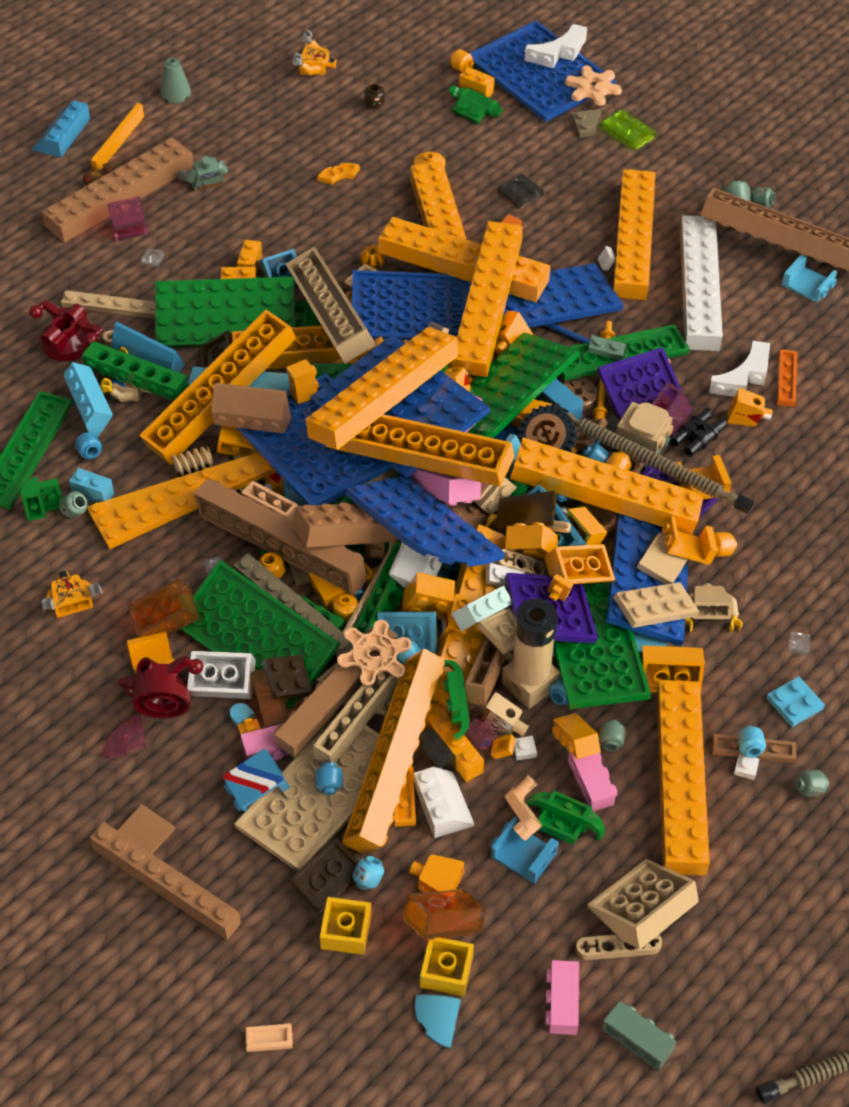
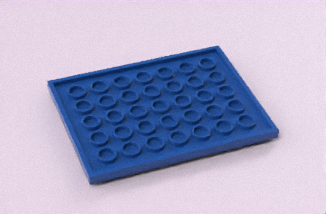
M538 21L529 23L469 53L472 56L473 65L484 74L494 77L496 84L545 122L591 99L572 100L571 95L577 89L565 84L568 76H582L581 70L584 66H590L595 73H604L603 70L580 53H578L574 61L559 57L554 68L525 61V48L527 45L544 44L559 38ZM614 79L610 83L616 84V80Z
M353 270L352 306L373 340L381 336L382 340H386L393 334L401 341L406 339L410 341L425 328L429 327L430 322L448 328V334L457 337L472 282L440 273Z
M392 334L310 397L311 402L321 408L405 343ZM440 370L384 413V415L466 432L490 413V407ZM385 461L405 478H408L419 469Z
M326 373L316 378L319 384L317 391L333 380ZM290 392L287 393L291 419L285 434L235 427L306 505L329 504L345 495L347 488L363 485L392 469L384 460L328 448L324 444L308 438L305 419L317 411L319 407L312 403L311 400L298 404Z

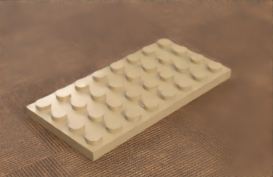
M341 710L282 772L291 788L283 792L279 787H276L255 801L235 823L236 829L297 872L327 846L350 820L379 737V733L367 725L364 726L336 762L337 766L343 771V787L336 791L334 795H324L323 791L316 788L315 772L323 763L314 758L313 745Z

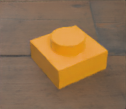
M509 734L494 738L491 750L493 758L498 759L513 755L515 737Z

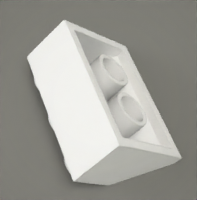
M402 542L389 575L406 589L417 572L437 576L442 562L438 561V557L429 554L423 556Z
M432 767L414 773V788L434 838L474 826L473 819L453 772Z

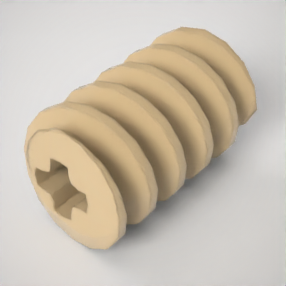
M208 446L206 450L204 447H200L199 452L197 449H193L192 454L190 451H186L185 456L179 453L178 459L175 455H172L174 469L176 473L179 472L182 476H184V470L191 474V468H194L197 472L199 466L202 469H205L206 464L209 467L213 466Z

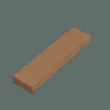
M713 734L712 755L738 757L739 753L742 754L739 750L737 736ZM765 739L766 748L760 756L755 757L759 758V760L795 763L796 742Z

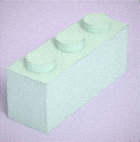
M502 586L451 614L459 629L463 631L511 605V598L505 587Z

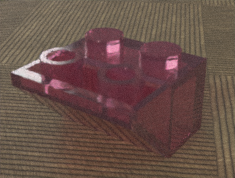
M140 196L107 204L111 230L116 242L148 234Z
M667 382L652 403V405L665 409L669 416L672 417L671 425L674 427L671 436L676 434L693 410L684 393L670 382Z

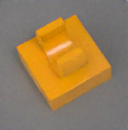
M556 574L547 592L551 593L549 598L557 601L558 598L565 601L572 589L573 583Z
M248 718L243 723L238 724L240 736L241 734L261 729L258 719L252 720V718Z

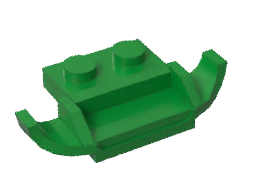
M452 85L448 90L458 100L452 108L453 112L474 123L479 124L485 115L499 118L503 112V109L496 100L490 99L471 88H458Z
M444 660L445 667L452 670L447 672L443 683L444 691L449 692V699H446L447 712L451 711L452 725L461 727V730L454 734V740L458 741L464 737L469 728L463 672L456 662Z
M557 791L552 793L538 792L531 795L526 801L528 807L530 805L540 807L539 813L541 815L538 821L542 826L538 830L574 845L581 832L586 833L588 828L596 833L599 840H602L605 834L604 824L601 818L592 811L591 806Z

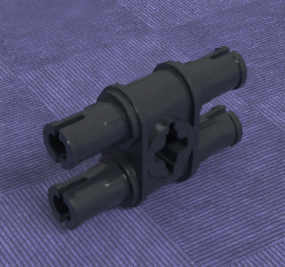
M705 408L699 415L692 416L686 424L681 425L679 431L671 437L670 442L673 446L677 447L686 439L691 441L684 448V452L687 456L692 457L700 449H705L711 441L716 440L718 434L727 427V422L723 418H719L714 424L709 425L706 422L713 417V412L709 408Z

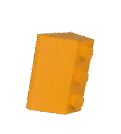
M604 544L555 547L544 556L547 570L551 577L558 574L573 584L615 581Z
M642 645L641 662L650 692L657 693L659 680L700 682L701 694L705 666L703 648Z

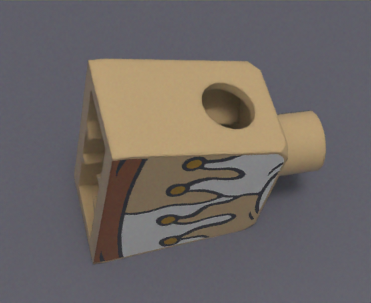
M496 692L486 706L479 726L500 736L512 734L513 731L524 736L529 728V725L519 720L523 711Z

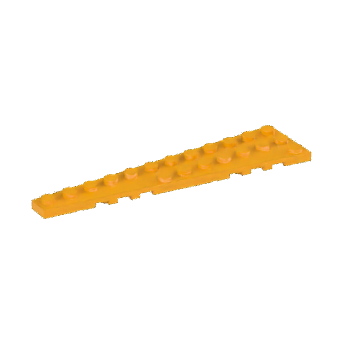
M257 452L103 502H97L87 506V510L108 548L112 549L198 509L194 492L207 478L218 481L223 486L236 491L249 485L252 481L256 482L266 477V475L275 472V470Z

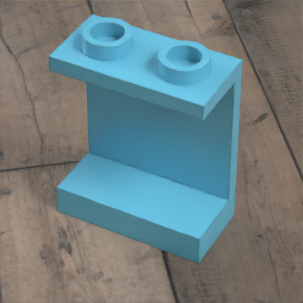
M800 255L784 273L782 286L818 302L827 295L830 288L835 286L837 271L833 270L828 277H825L806 268L807 257Z

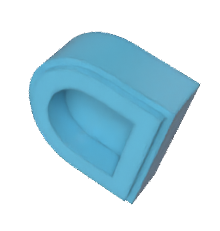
M237 703L230 709L231 720L237 727L245 719L255 717V713L244 703Z

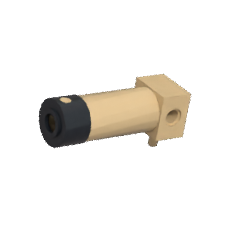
M538 598L524 601L517 608L514 628V653L512 655L508 652L506 660L509 664L503 667L502 684L527 709H530L550 694V686L560 677V671L552 665L554 638L558 621L557 610L548 601Z

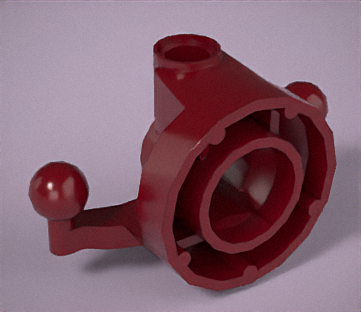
M44 300L39 305H33L29 309V314L34 319H38L43 315V309L53 317V321L43 331L40 339L45 354L57 361H73L81 358L93 341L98 342V336L104 332L101 327L89 324L85 309L78 303H75L71 308H57L52 303Z
M187 656L177 658L170 664H158L152 659L144 657L138 662L134 677L126 676L119 679L117 683L124 688L127 696L133 697V706L139 713L154 718L179 717L187 713L191 708V693L187 689L188 682L177 674L187 666L191 674L198 675L203 671L204 665L201 660H191Z

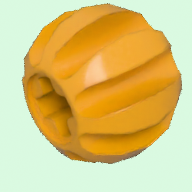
M371 245L363 249L360 260L363 265L367 264L374 269H380L385 263V255L379 253L378 246Z

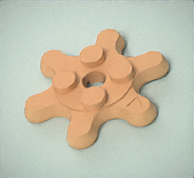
M584 66L581 70L582 76H568L565 80L567 86L577 89L571 95L574 101L591 98L596 105L602 106L606 103L605 95H620L622 92L619 85L610 83L615 78L612 70L599 74L593 72L590 66Z
M385 620L376 621L373 631L368 634H363L356 628H348L344 633L346 640L353 645V648L350 652L338 656V664L342 668L355 666L362 669L360 681L365 686H371L375 682L376 675H379L381 672H387L395 678H400L405 673L404 665L397 661L396 656L407 652L411 648V640L406 637L399 639L389 638L387 635L389 624ZM371 651H378L380 656L370 657L369 653Z

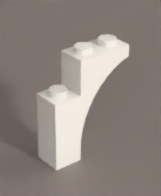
M572 24L566 34L554 41L544 44L527 45L525 48V61L554 68L559 57L574 61L586 41L587 27Z
M753 341L750 354L743 364L728 373L712 376L709 393L734 397L738 388L746 390L747 383L764 386L770 343Z

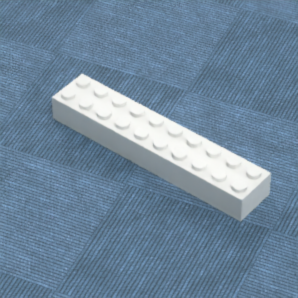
M682 215L680 242L684 340L690 350L720 351L723 335L716 221L706 220L704 216Z

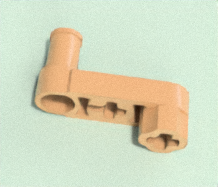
M529 775L516 788L513 787L504 795L520 819L513 828L525 841L542 826L524 801V797L537 786V783Z

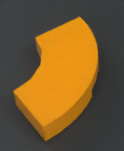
M342 163L340 166L333 168L330 166L317 176V181L333 185L340 179H354L360 170V165Z

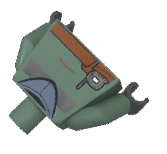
M205 156L202 160L193 163L189 173H187V170L179 171L178 177L179 181L184 180L192 183L194 191H199L224 184L222 174H226L228 168L224 160L217 162L215 157Z

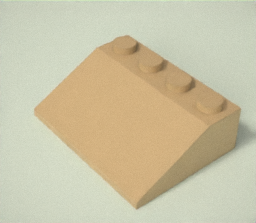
M645 859L588 903V908L624 942L641 949L697 904L699 900L695 880L649 859Z

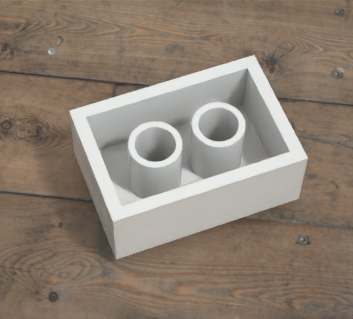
M191 651V660L199 659L204 665L203 671L198 675L189 672L187 689L190 691L191 696L252 699L256 659L252 654Z

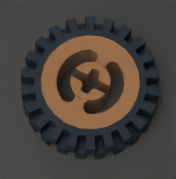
M546 405V407L538 406L539 409H532L530 414L527 413L525 415V420H521L520 423L522 425L518 428V431H520V434H518L520 444L522 438L550 445V441L545 437V430L540 426L545 423H554L555 427L553 428L544 425L545 429L550 433V440L555 443L552 447L573 452L571 449L576 446L577 428L574 425V421L562 409L556 406L552 407L551 405Z

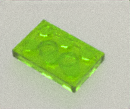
M623 109L601 122L600 128L634 151L655 138L657 131Z

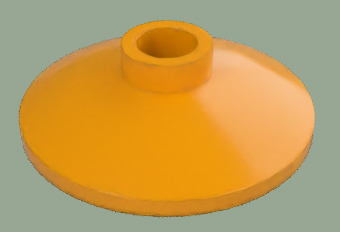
M422 152L414 158V165L443 162L445 167L444 157L436 152Z

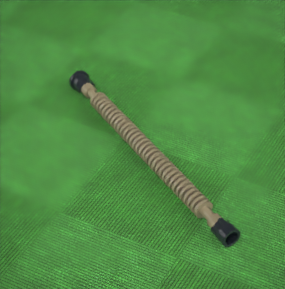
M559 403L551 405L565 411L574 421V425L579 427L578 432L593 439L595 438V440H599V442L613 449L616 448L617 451L624 452L629 457L637 459V461H641L652 468L654 467V469H658V471H662V473L668 476L671 475L672 478L675 477L680 482L684 481V484H688V486H692L699 491L701 490V492H705L707 495L710 494L715 499H718L720 496L728 500L727 503L734 505V508L746 514L750 512L754 500L741 494L729 493L723 490V485H719V483H715V481L709 478L706 479L701 474L697 475L696 472L693 473L692 470L680 466V464H676V462H672V460L666 457L663 458V456H659V454L649 449L646 450L645 447L629 441V439H625V437H621L606 428L604 429V427H600V425H596V423H592V421L586 418L581 421L575 418V415L569 413V410L561 407Z
M849 1050L793 1071V1077L789 1079L770 1080L757 1085L755 1090L760 1102L766 1104L781 1098L780 1095L787 1093L790 1088L797 1086L799 1089H803L829 1079L831 1076L834 1077L849 1070Z

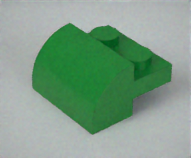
M34 477L23 485L21 497L28 521L46 518L47 511L60 509L59 502L62 496L57 478L38 482V477Z

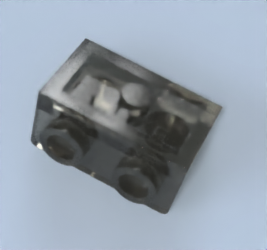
M431 727L421 733L418 738V746L438 768H445L447 771L455 770V754Z

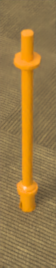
M611 321L605 322V329L601 331L600 337L606 339L615 337V333L611 331ZM601 378L598 404L593 410L594 419L606 418L608 413L607 409L604 408L606 390Z

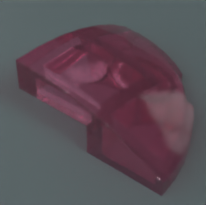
M141 715L124 721L109 736L105 747L106 759L125 756L128 750L146 747Z

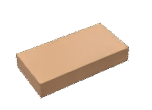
M291 1023L245 1027L247 1052L293 1048Z

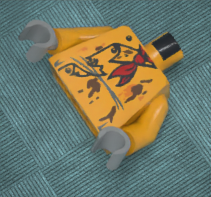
M306 30L301 39L309 44H306L302 55L295 53L292 63L295 66L299 65V74L310 76L324 75L327 67H336V59L329 58V50L320 47L315 40L311 39L312 33Z
M62 571L57 575L58 580L51 583L52 589L48 590L46 597L41 600L42 610L55 609L57 618L93 608L91 597L94 598L95 595L103 594L99 583L91 584L86 580H81L79 575L69 576L67 571Z

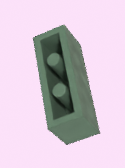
M621 1001L617 1003L603 1023L602 1030L658 1071L673 1053L677 1043L669 1032L660 1030L651 1019L642 1017L636 1012L634 1007Z

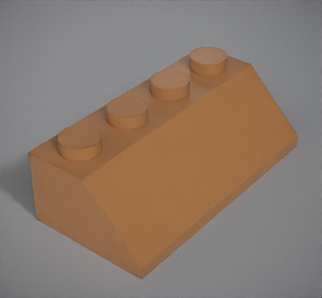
M223 383L214 384L211 410L214 425L285 434L291 419L286 391Z

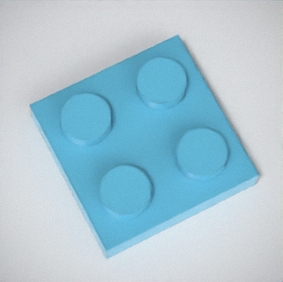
M799 676L768 693L766 698L791 727L820 712L825 706Z

